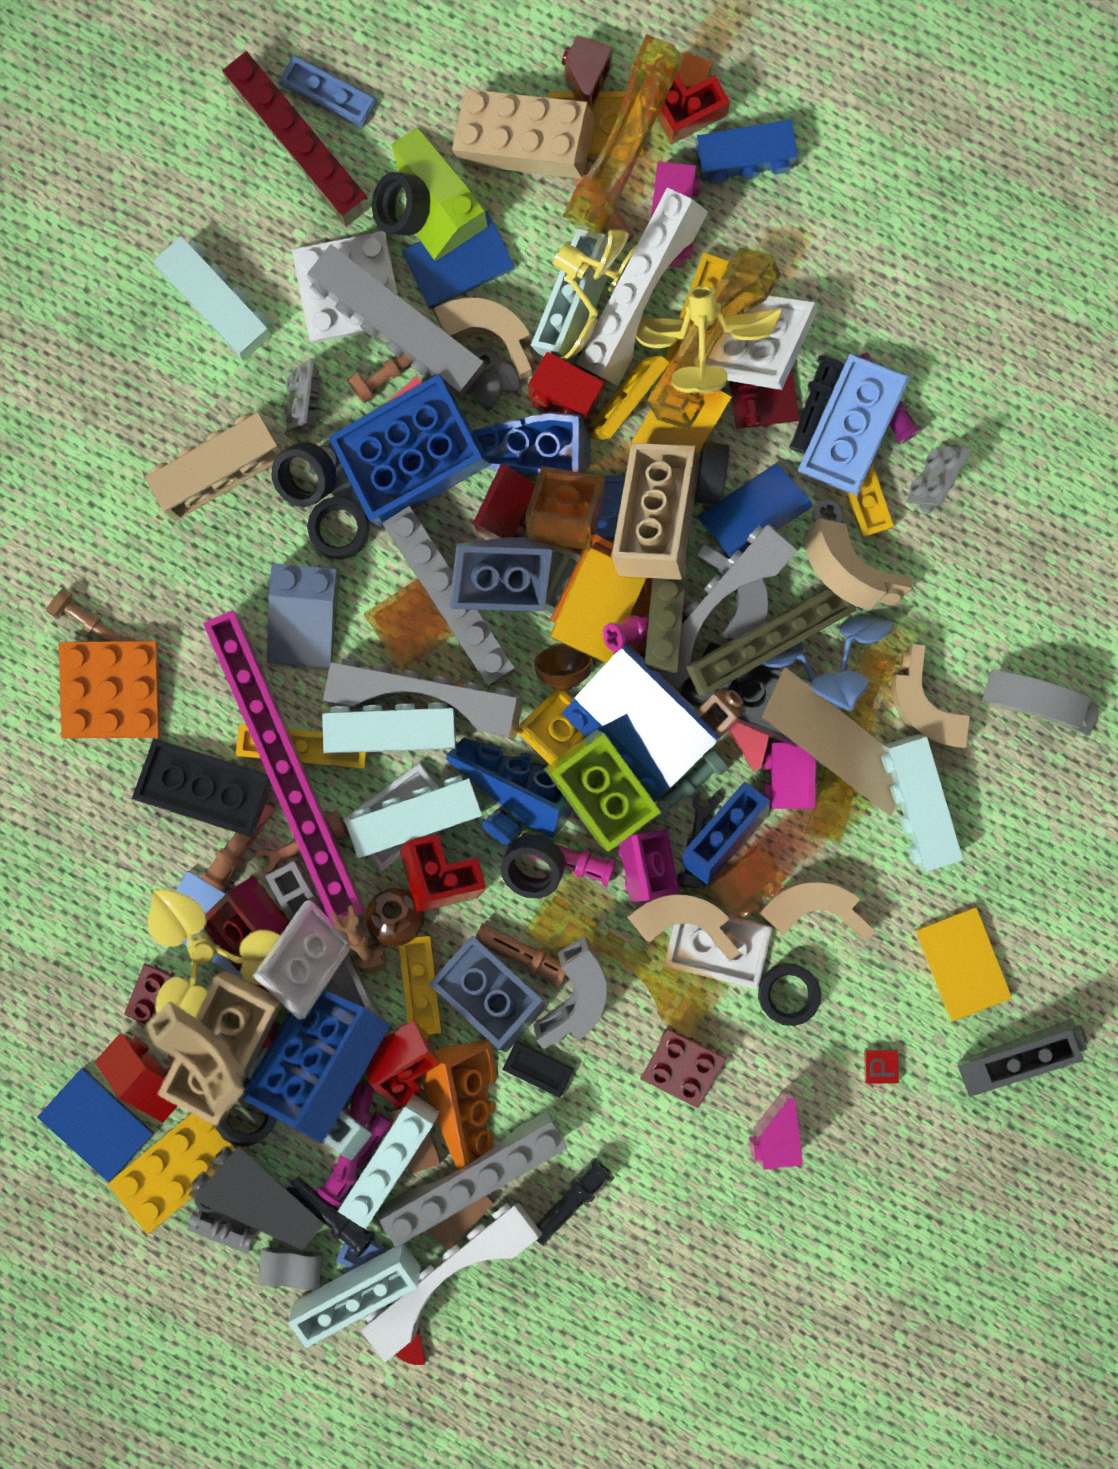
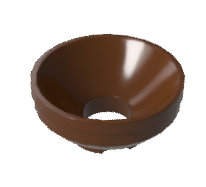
M568 645L549 647L541 651L534 659V669L537 677L543 683L556 688L557 691H569L571 688L579 686L592 672V656Z
M401 888L386 889L375 895L369 902L365 914L366 927L373 939L380 944L393 947L402 946L411 942L421 932L424 925V911L416 912L411 892ZM396 903L402 907V912L397 918L388 919L383 915V910L388 904Z

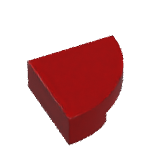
M417 1330L416 1337L395 1354L402 1361L412 1365H425L426 1363L420 1330Z

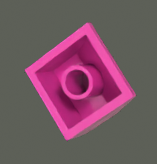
M787 743L770 744L769 751H765L763 759L764 770H769V783H764L763 795L770 800L769 809L815 808L816 759L798 745L794 747Z
M667 829L632 835L620 843L619 856L624 864L626 874L625 887L630 894L631 902L652 900L680 892Z
M781 1091L754 1126V1136L749 1137L751 1157H754L755 1162L758 1161L763 1170L803 1165L795 1098L788 1091Z

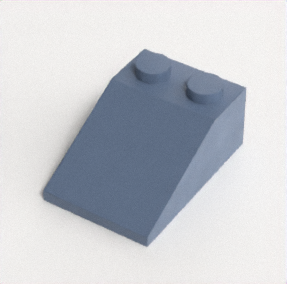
M505 537L457 544L450 608L545 611L553 549L541 538Z
M272 563L268 597L267 663L329 669L330 662H332L340 573L337 569Z
M471 936L429 983L438 994L494 1046L505 1053L549 1005L547 1001L474 936Z

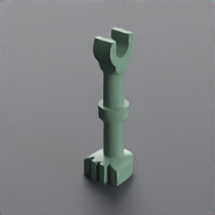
M713 749L704 755L706 763L687 779L685 777L678 781L679 785L656 803L661 813L650 820L652 823L686 795H693L696 792L695 788L714 772L722 775L729 769Z

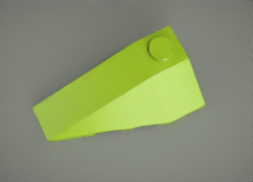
M415 128L391 144L398 171L400 173L417 175L428 188L430 197L429 215L424 226L416 234L435 262L488 227L483 208L463 181L418 128Z

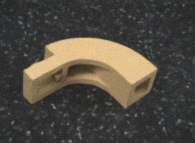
M482 298L456 299L434 308L435 316L441 329L457 341L473 334L491 336L505 347L520 381L532 376L531 366L535 365L534 359L528 347L523 349L521 347L531 342L530 334L523 322L511 310L499 303Z
M818 518L803 536L807 557L819 578L835 594L857 607L871 610L877 602L895 606L912 588L910 577L874 569L861 560L850 543L847 524Z
M912 644L908 646L907 651H902L900 659V670H904L905 674H896L891 677L893 702L899 716L912 732L926 736L931 744L954 749L967 748L970 716L943 712L928 701L922 687L926 645Z
M803 882L791 885L773 895L757 911L782 935L800 917L816 910H825L835 914L863 940L868 941L876 932L870 926L873 920L859 908L856 912L852 910L861 899L842 887L828 883Z
M671 894L649 900L626 916L647 943L666 928L685 923L698 926L704 930L729 961L740 954L736 948L740 943L729 928L724 931L720 928L729 920L727 915L715 905L701 898L685 894Z
M170 1001L147 1023L146 1026L154 1046L178 1059L193 1073L199 1081L212 1111L222 1115L238 1100L239 1096L244 1092L240 1080L245 1074L227 1047L204 1024Z

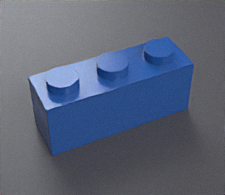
M791 120L697 135L695 143L701 182L709 181L710 184H721L728 181V177L741 176V179H752L759 176V172L772 170L773 174L786 173L791 170V167L795 166L798 158Z
M744 781L683 851L682 866L709 885L768 816L770 800Z

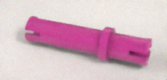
M358 1082L354 1088L350 1110H346V1113L365 1128L366 1124L370 1123L371 1115L368 1113L375 1089L366 1083L363 1094V1083ZM360 1150L352 1160L340 1154L333 1178L334 1181L343 1183L345 1171L347 1170L345 1176L346 1184H354Z

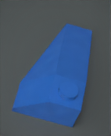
M546 412L473 430L491 463L485 469L498 470L502 463L518 473L579 479L590 468V435L581 415Z
M462 738L456 744V749H452L446 756L448 762L524 825L552 839L568 821L573 811L572 806L545 771L547 766L530 762L531 754L521 752L520 757H508L503 755V750L498 746Z

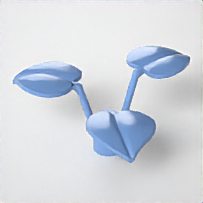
M871 615L854 616L843 621L840 625V633L848 637L845 642L840 672L838 674L825 673L815 678L805 654L801 653L803 650L802 642L761 665L778 668L788 666L794 663L796 659L800 660L815 693L828 700L839 710L845 708L852 711L857 700L868 688V679L863 674L846 671L851 645L855 640L866 644L881 640L893 630L894 621Z

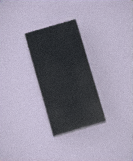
M517 1040L502 1070L561 1098L574 1068Z

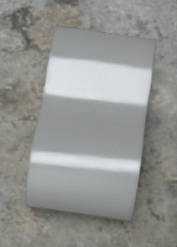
M263 1247L261 1248L258 1283L267 1286H285L303 1290L318 1289L320 1286L323 1254L314 1251Z

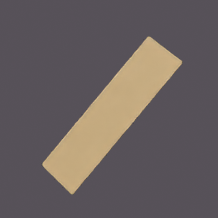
M785 667L762 717L883 812L891 816L896 806L890 786L894 785L891 773H886L882 763L881 755L885 754L883 744L832 703L815 693L812 687Z

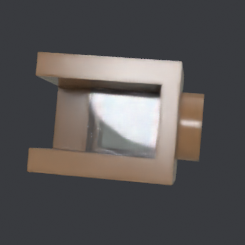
M724 687L714 693L695 714L700 719L704 718L713 727L714 732L721 737L746 710L742 706V698L735 691H727Z

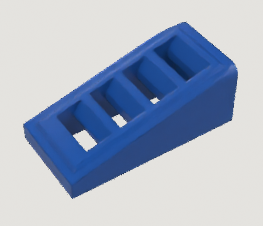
M500 808L496 809L482 824V828L504 846H509L522 830L521 824Z

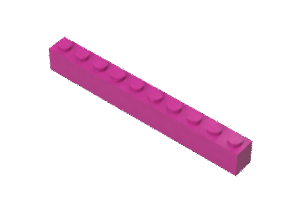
M231 610L203 622L331 924L333 925L331 913L336 912L337 916L344 917L349 914L348 906H353L356 909L357 915L365 912V906L239 614Z

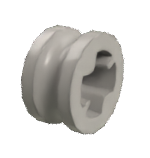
M823 500L818 503L812 513L813 522L815 523L818 518H822L819 510L822 508L825 511L827 507L833 509L831 515L835 517V522H840L842 509L839 504L831 500Z

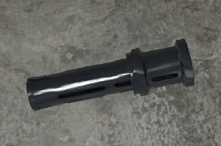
M818 356L817 358L819 365L813 381H809L807 385L810 393L792 442L789 445V449L805 454L819 424L827 399H830L838 374L844 368L842 362L827 356Z
M594 1157L591 1160L592 1165L579 1178L575 1177L571 1181V1188L536 1223L543 1233L536 1240L538 1243L544 1246L585 1202L589 1203L595 1199L596 1192L607 1181L612 1182L615 1179L613 1174L597 1158Z
M297 1176L290 1183L292 1187L288 1186L286 1190L331 1229L334 1239H341L351 1247L356 1257H360L375 1239L376 1233L373 1231L368 1232L338 1212V1208L322 1198L300 1176Z

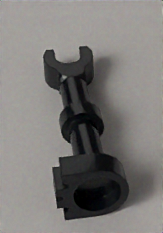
M696 792L694 794L692 805L696 810L691 838H687V847L706 826L709 812L716 807V796L711 797L709 806L703 807L699 804L700 793ZM686 868L684 872L677 874L678 885L700 890L705 889L706 883Z

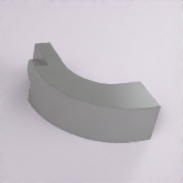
M706 544L703 545L696 557L698 561L722 576L730 569L725 565L729 559L727 558V553L715 544H712L711 547ZM763 578L742 585L734 590L737 599L736 611L731 622L721 635L730 642L766 622L768 596Z
M991 670L982 699L998 708L1043 718L1087 736L1091 734L1099 705L1090 701V697L1073 690L1035 678L997 670Z
M585 935L558 952L561 968L574 984V989L570 998L561 1007L533 1024L536 1041L543 1049L551 1044H558L570 1032L579 1041L592 1030L604 1010L607 986L602 964L597 951Z

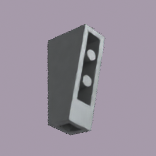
M1073 1018L961 1059L958 1068L968 1095L971 1097L1082 1062L1084 1060V1051L1088 1050L1086 1045L1088 1041L1082 1025L1076 1026Z
M232 1144L229 1148L224 1146L213 1158L215 1163L207 1173L201 1172L190 1185L192 1190L188 1196L196 1202L300 1250H303L324 1226L314 1214L235 1144Z

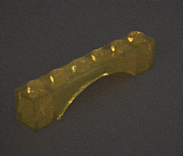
M648 34L645 35L632 63L625 98L613 130L596 162L576 186L562 216L573 226L595 234H603L684 59L675 45Z
M742 247L738 249L734 258L729 261L720 281L713 288L715 290L716 303L721 304V313L724 319L732 315L744 314L767 300L781 276L773 255ZM717 317L713 320L712 325L705 327L706 363L714 345L724 333ZM694 324L685 338L682 339L678 351L665 368L664 374L656 387L652 389L647 400L657 420L686 429L691 428L704 406L703 393L696 391L682 392L677 390L672 385V375L681 368L699 367L700 365L699 327Z
M865 647L859 651L853 672L867 677L868 688L857 700L852 711L842 708V712L870 734L887 690L897 656ZM824 767L815 796V808L811 810L804 834L832 843H841L850 813L854 788L827 767Z
M554 896L552 900L547 897L544 899L526 927V932L551 948L567 947L585 935L597 952L604 953L620 961L639 977L654 999L662 1021L685 1036H691L710 1006L704 1000L707 996L706 993L690 984L688 989L677 982L680 976L664 966L661 971L650 965L652 958L637 948L634 953H631L622 947L625 943L622 938L611 931L605 936L595 929L598 925L597 922L583 913L579 918L568 911L571 905L559 897Z

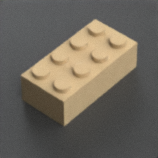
M465 89L452 151L460 162L465 165L583 179L595 116L587 102Z
M258 412L254 415L247 413L239 417L234 422L235 426L226 431L220 429L211 433L206 438L207 442L197 448L195 446L187 447L178 454V459L169 464L167 462L160 463L150 470L151 474L144 479L162 510L175 522L273 465L276 456L282 451Z
M631 444L611 557L618 576L682 580L700 472V463L695 446Z
M226 970L215 976L195 1018L212 1031L235 1057L245 1074L240 1080L243 1086L283 1004L271 993ZM176 1058L158 1093L162 1098L215 1126L228 1117L234 1105L232 1104L222 1115L212 1111L197 1078Z

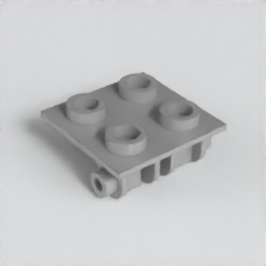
M313 358L294 368L293 372H290L288 375L287 391H291L290 402L286 403L283 411V422L287 423L286 432L299 427V432L311 434L312 428L316 427L317 411L308 410L318 409V405L309 402V399L319 400V395L317 394L320 392L321 383L319 370L313 368Z
M936 447V449L931 451L925 460L926 466L920 477L916 478L910 486V494L906 502L920 504L919 508L929 514L932 509L936 510L938 505L940 506L972 449Z
M197 1206L190 1216L187 1229L247 1254L257 1232V1229L242 1222L226 1221L216 1212L205 1213L198 1209Z

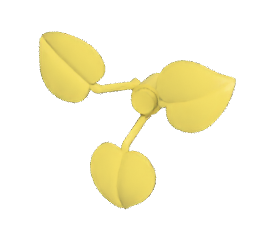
M624 230L608 231V244L601 262L589 258L568 242L561 247L553 261L554 266L567 274L564 280L571 284L590 312L588 321L578 340L566 355L560 357L564 361L573 358L585 347L598 322V311L575 279L578 277L582 280L590 268L596 270L593 276L596 280L601 278L603 274L614 278L608 288L613 293L637 247L636 245L632 250H629V254L619 270L611 271L608 269L628 240L629 233Z
M707 286L695 287L689 291V304L686 305L684 321L669 318L650 319L641 317L636 338L642 345L647 347H669L674 345L677 339L685 338L689 332L690 320H692L694 325L699 327L700 365L699 367H684L675 371L672 375V385L682 392L713 393L721 390L726 385L727 372L719 366L706 367L705 327L712 325L713 320L717 317L724 332H731L733 338L739 340H758L766 338L773 333L781 316V308L763 312L737 314L724 319L721 313V304L716 303L715 290Z
M167 889L153 890L148 915V928L151 936L156 942L167 947L179 946L187 938L186 947L192 959L189 983L181 977H172L167 980L158 992L156 1013L170 1001L196 1017L208 993L206 988L195 985L198 965L209 963L216 953L235 963H242L241 975L243 979L252 984L262 985L253 975L280 935L268 930H258L250 933L241 942L240 954L242 957H237L222 949L220 945H214L207 933L200 932L205 927L206 918L204 910L197 901L177 891Z

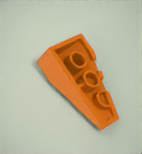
M489 1040L443 1047L436 1050V1055L441 1064L421 1075L423 1088L430 1105L440 1111L436 1120L457 1170L467 1166L493 1148V1134L486 1130L489 1113H494L495 1102L488 1101L489 1082H496V1066L492 1045Z

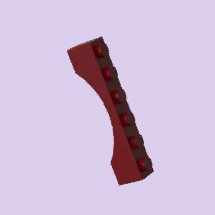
M247 51L222 70L227 84L284 147L345 227L370 209L366 194Z

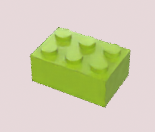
M595 730L545 768L547 774L599 845L608 852L661 813L606 735L598 730Z

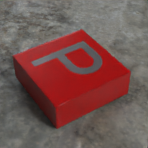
M864 1050L866 1084L899 1083L898 1050Z

